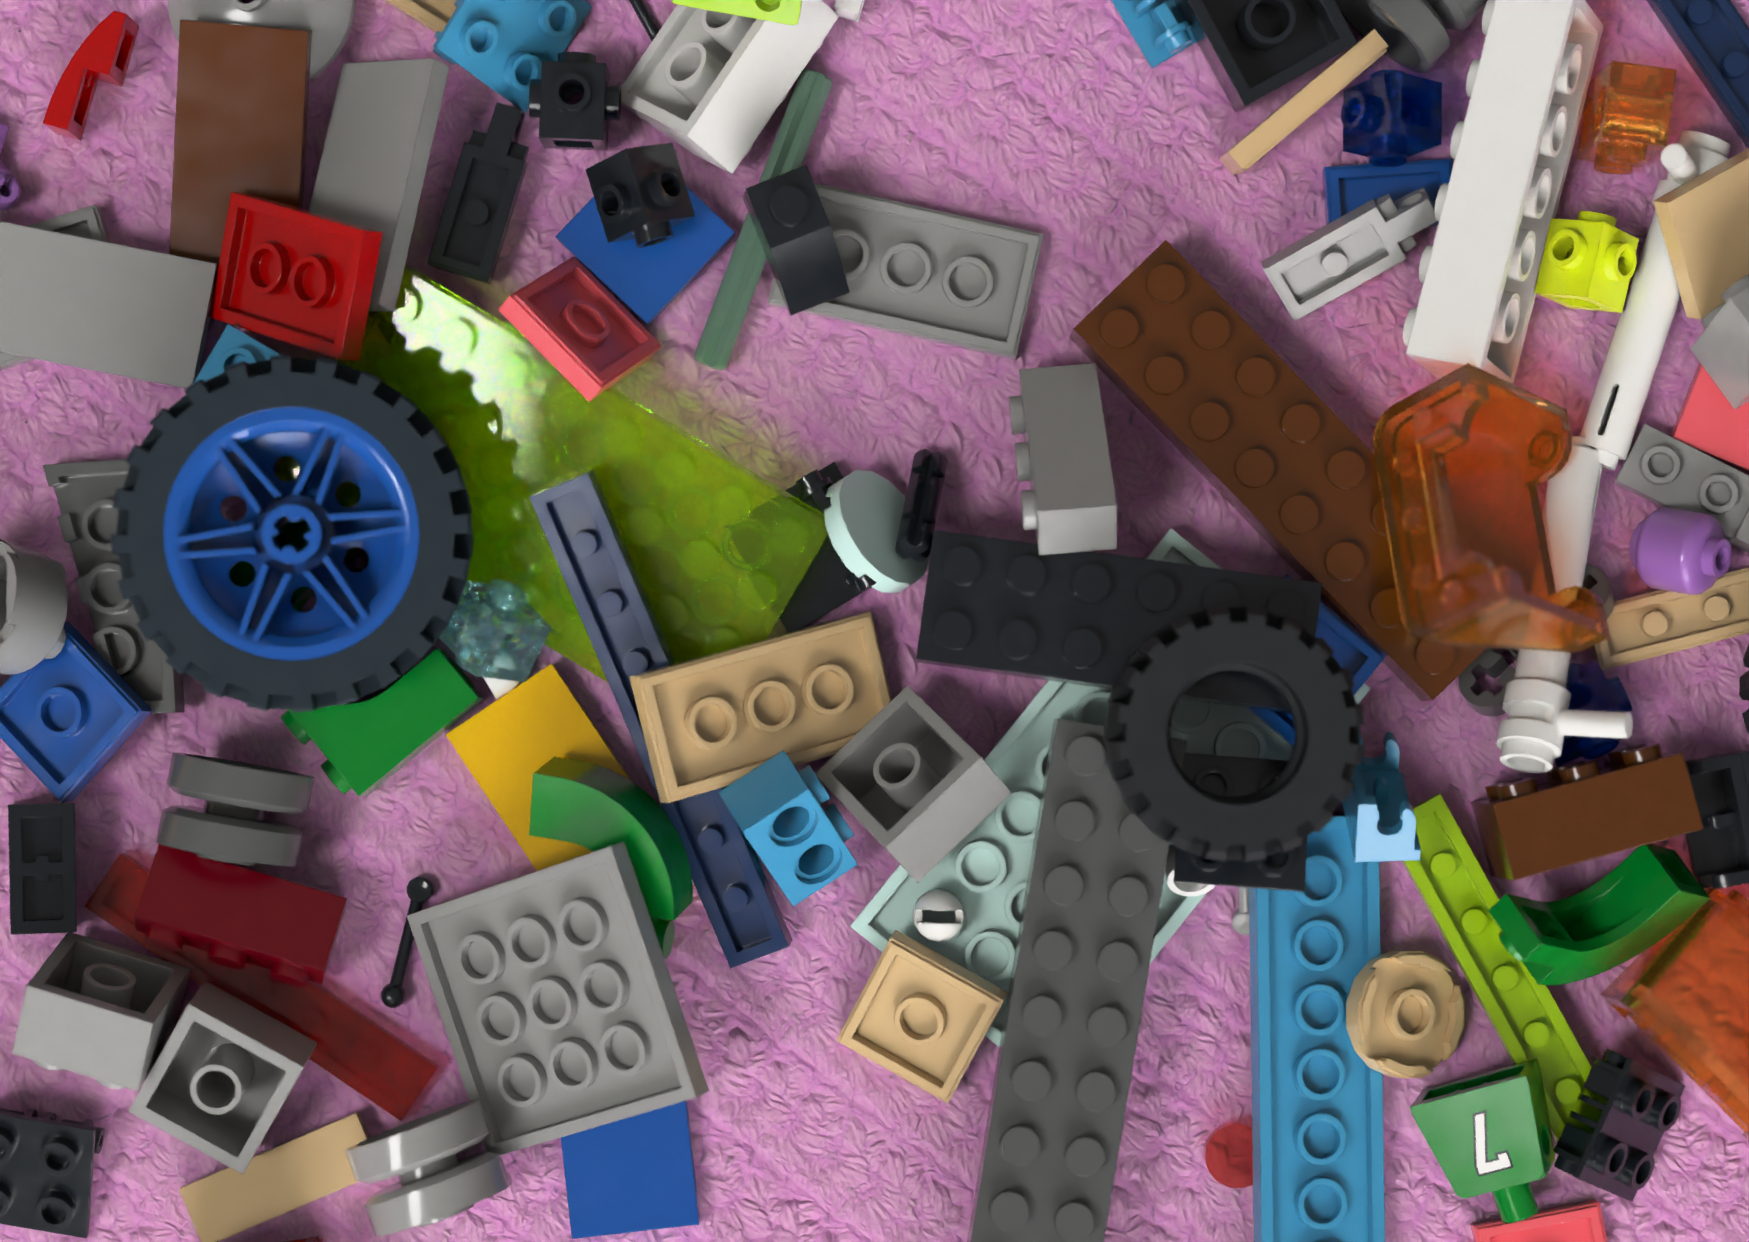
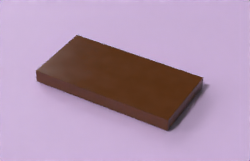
M190 19L180 20L170 255L219 265L231 192L253 194L303 209L312 30Z

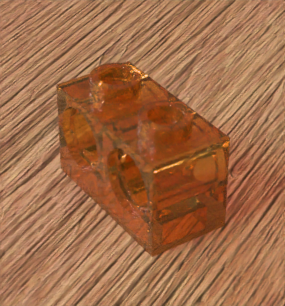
M1611 61L1589 83L1583 107L1577 159L1593 161V169L1597 172L1628 175L1632 174L1633 167L1640 168L1666 148L1677 69Z

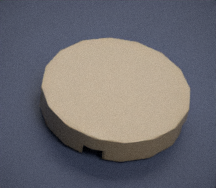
M1388 950L1369 960L1354 978L1346 1001V1029L1354 1051L1369 1068L1389 1077L1423 1078L1434 1072L1435 1070L1431 1069L1437 1067L1442 1060L1448 1061L1456 1051L1465 1026V1000L1460 986L1454 985L1451 976L1446 972L1451 970L1442 960L1423 951Z

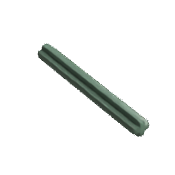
M803 69L799 75L759 183L802 167L832 87V79L828 76L810 69ZM749 212L745 218L694 354L697 362L716 370H723L728 364L767 260Z

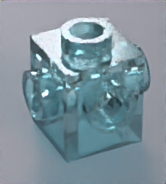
M493 579L490 584L466 581L461 599L439 638L456 655L455 662L475 676L526 682L552 627L525 601L527 595L518 586L501 579Z

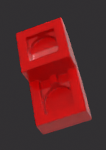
M114 10L83 41L68 63L51 97L43 120V124L56 134L81 141L98 80L123 87L139 26L126 13Z

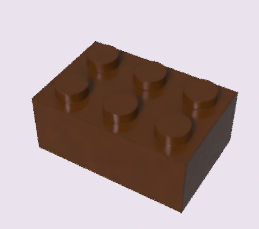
M1660 743L1648 746L1640 744L1608 753L1611 764L1598 767L1597 761L1585 763L1582 760L1552 768L1547 772L1549 781L1536 785L1534 778L1523 780L1522 777L1486 786L1488 798L1471 802L1491 876L1518 880L1704 829L1683 753H1662Z

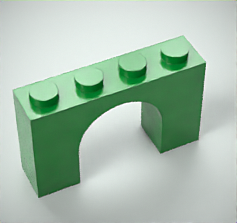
M305 519L298 523L289 520L280 528L284 533L277 537V541L282 548L296 546L302 551L309 544V541L303 536L311 531ZM352 547L346 552L344 557L346 567L365 553L361 547ZM239 561L230 569V579L237 586L246 587L255 579V569L249 562ZM305 586L297 588L291 596L293 607L300 612L315 592ZM437 648L386 691L372 699L359 703L318 708L314 711L293 712V710H286L280 715V718L303 745L312 739L327 757V760L321 764V768L343 794L353 789L358 796H368L485 698L446 650Z

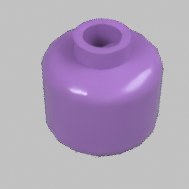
M1663 507L1650 514L1646 520L1638 523L1631 537L1629 553L1632 565L1637 569L1642 581L1649 587L1698 595L1711 588L1718 577H1722L1727 572L1731 563L1732 548L1730 542L1725 539L1722 525L1713 515Z

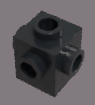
M584 52L559 53L558 61H542L541 79L530 80L529 116L539 118V139L544 148L608 151L609 120L620 121L621 82H611V75L607 64L596 63V55ZM573 96H584L577 104H567Z
M673 143L626 148L585 169L608 243L635 239L637 248L653 246L673 238L672 227L695 216Z

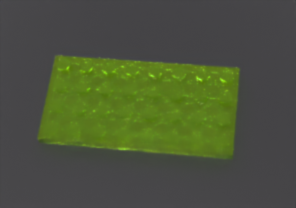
M407 264L404 267L395 311H368L360 361L335 359V361L359 371H365L381 379L402 395H405L435 425L452 450L460 466L472 507L473 556L471 557L467 584L463 596L607 681V678L529 498L532 494L590 470L594 471L675 664L769 638L829 535L823 513L612 387L607 388L599 396L588 402L519 331ZM283 456L275 469L276 476L284 482L293 481L300 472L299 463L291 456ZM344 482L338 486L336 499L340 505L353 507L360 501L361 491L355 483Z

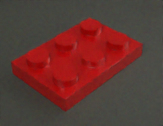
M231 192L209 317L340 360L360 361L383 232L253 194Z

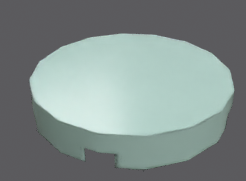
M855 470L828 488L826 497H831V506L824 509L825 526L834 549L852 573L858 578L867 574L872 580L877 582L871 587L882 593H899L925 575L930 560L929 556L925 560L918 562L913 558H901L895 550L905 496L889 480L873 471Z

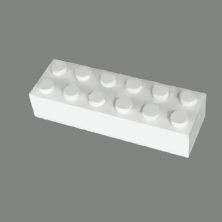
M1487 0L1482 17V32L1486 35L1481 58L1474 59L1468 71L1466 93L1470 97L1465 121H1459L1456 124L1451 138L1450 154L1455 161L1449 184L1443 183L1435 201L1434 214L1436 221H1439L1433 246H1426L1420 260L1419 281L1423 284L1417 308L1413 307L1409 310L1403 328V343L1407 346L1406 354L1438 379L1507 393L1512 392L1536 297L1534 291L1551 218L1555 219L1604 27L1585 0Z

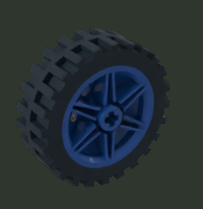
M291 355L271 356V360L249 364L243 361L225 367L226 372L207 381L198 380L184 389L186 395L169 409L162 408L150 422L153 428L140 446L134 445L126 461L127 464H130V468L123 488L116 489L113 508H118L117 534H111L112 554H118L123 578L118 580L123 599H130L140 619V622L136 623L147 641L153 640L168 656L165 661L179 674L187 673L202 683L204 690L220 698L227 696L247 703L246 707L261 710L273 708L293 710V712L314 711L318 708L334 705L341 706L359 700L361 697L385 687L418 662L440 638L463 596L467 584L470 561L473 556L474 537L472 532V507L460 466L452 450L428 417L405 395H402L381 379L365 371H359L342 365L338 361L319 357L317 359L294 358ZM291 456L299 463L300 472L293 481L284 482L276 476L274 465L280 457ZM344 482L355 483L361 491L360 501L353 507H344L336 499V490ZM229 496H239L246 502V515L239 521H229L221 512L222 502ZM287 517L290 521L296 523L304 519L308 522L311 531L303 535L309 541L304 550L300 551L296 546L282 548L279 545L277 537L284 532L278 525L284 518ZM352 547H361L369 555V564L362 572H351L345 566V554ZM239 561L249 562L255 569V579L246 587L237 586L230 579V569ZM302 586L311 588L317 597L314 608L308 612L297 611L291 602L293 592Z

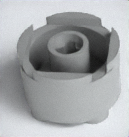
M0 539V674L12 675L25 672L36 666L43 659L54 658L61 652L66 639L63 627L67 615L68 595L65 583L66 572L60 562L49 558L41 552Z

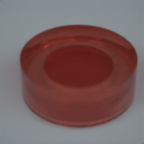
M1229 1122L1217 1127L1209 1135L1204 1146V1162L1208 1171L1216 1181L1230 1188H1245L1253 1185L1252 1126L1241 1122Z

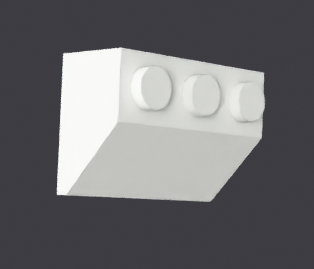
M802 0L801 14L796 25L677 5L621 86V105L694 155L733 174L741 160L752 148L754 141L777 107L784 101L790 88L813 54L820 48L824 38L839 16L822 0Z

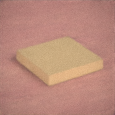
M1749 148L1653 201L1686 317L1703 319L1715 308L1725 303L1721 295L1730 286L1749 275Z
M895 930L836 1041L948 1103L1009 992Z

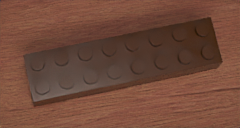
M1167 240L1073 328L1069 338L1093 363H1096V366L1303 580L1322 583L1320 597L1343 621L1386 656L1383 660L1385 665L1420 701L1434 700L1525 612V609Z

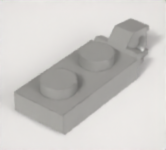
M1424 187L1394 202L1389 194L1378 198L1376 201L1372 199L1261 262L1263 270L1292 319L1298 320L1406 260L1404 253L1417 245L1413 235L1437 222L1434 214L1435 205Z

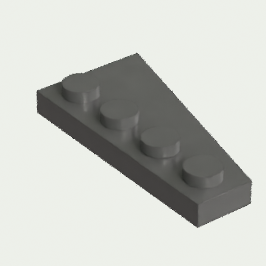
M127 459L43 465L48 486L54 487L61 515L57 517L64 542L70 543L79 577L75 578L81 601L82 603H87L95 634L92 636L95 650L153 710L150 714L184 712L183 673L179 674L165 661L168 656L153 640H146L136 623L140 622V619L130 599H123L118 580L123 578L118 554H112L111 534H117L118 508H113L116 489H122L130 464L126 463Z

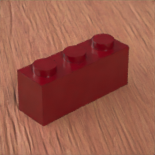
M161 844L158 845L135 914L136 931L146 933L144 940L147 943L170 951H181L183 944L208 951V960L232 969L242 970L246 963L271 970L269 976L272 979L294 987L305 988L308 981L319 984L323 983L344 916L347 898L226 862L196 856L197 854L185 850Z

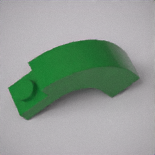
M553 757L533 773L529 835L576 843L592 852L625 842L664 959H667L674 942L675 927L673 921L693 902L691 868L686 850L677 830L656 801L626 777L597 764Z
M1654 844L1639 846L1603 879L1573 896L1552 902H1540L1505 894L1488 911L1502 930L1499 933L1502 945L1513 957L1523 962L1537 984L1561 985L1598 975L1639 955L1673 932L1711 898L1675 850Z

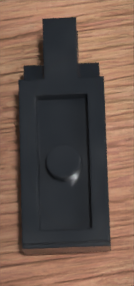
M497 102L487 134L473 130L469 143L464 142L427 264L429 266L491 285L528 165L526 159L529 147L517 143L525 113H522L521 109Z

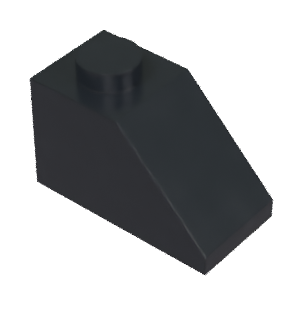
M807 165L746 188L743 200L789 315L793 316L850 293L831 225Z

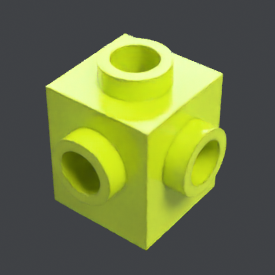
M1580 211L1577 220L1551 218L1534 293L1571 309L1622 313L1629 281L1636 269V250L1639 238L1616 228L1617 219L1603 213Z

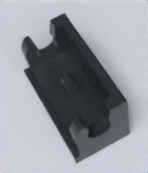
M1749 750L1734 751L1685 761L1704 828L1685 834L1694 877L1703 889L1709 887L1718 889L1749 883Z
M74 803L9 804L11 935L77 932Z

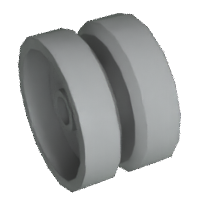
M480 1099L458 1104L402 1124L354 1144L345 1150L356 1181L375 1183L397 1175L399 1177V1182L376 1192L365 1204L376 1236L396 1233L415 1226L423 1227L447 1219L472 1208L475 1203L489 1198L511 1185L500 1154L485 1151L460 1159L457 1157L456 1153L480 1143L491 1130Z

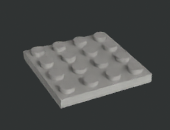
M625 842L407 915L469 1101L480 1099L491 1130L483 1140L486 1151L503 1155L693 1099L709 1091Z

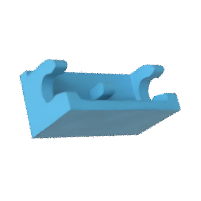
M1387 732L1383 739L1384 752L1375 758L1362 757V763L1355 766L1351 782L1355 785L1346 802L1342 801L1355 862L1420 860L1421 848L1416 832V818L1413 807L1409 802L1403 773H1399L1400 751L1398 742L1391 732ZM1360 733V734H1359V744H1360V745H1363V741H1362V737H1361V733Z

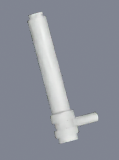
M1690 130L1682 131L1678 143L1668 145L1661 153V162L1668 173L1666 179L1659 180L1651 201L1653 206L1654 200L1728 160L1730 144L1709 134ZM1656 209L1626 295L1623 312L1620 313L1579 435L1580 437H1585V445L1592 447V449L1598 452L1599 463L1603 465L1602 468L1608 470H1616L1618 461L1626 460L1680 299L1679 289Z
M1565 437L1561 441V446L1553 451L1514 680L1508 682L1505 689L1502 709L1508 716L1507 719L1500 722L1496 745L1502 750L1500 757L1502 764L1522 772L1544 773L1550 771L1553 759L1561 755L1564 736L1630 738L1633 728L1630 712L1569 710L1571 694L1565 689L1603 466L1599 463L1598 452L1592 449V447L1585 445V437Z

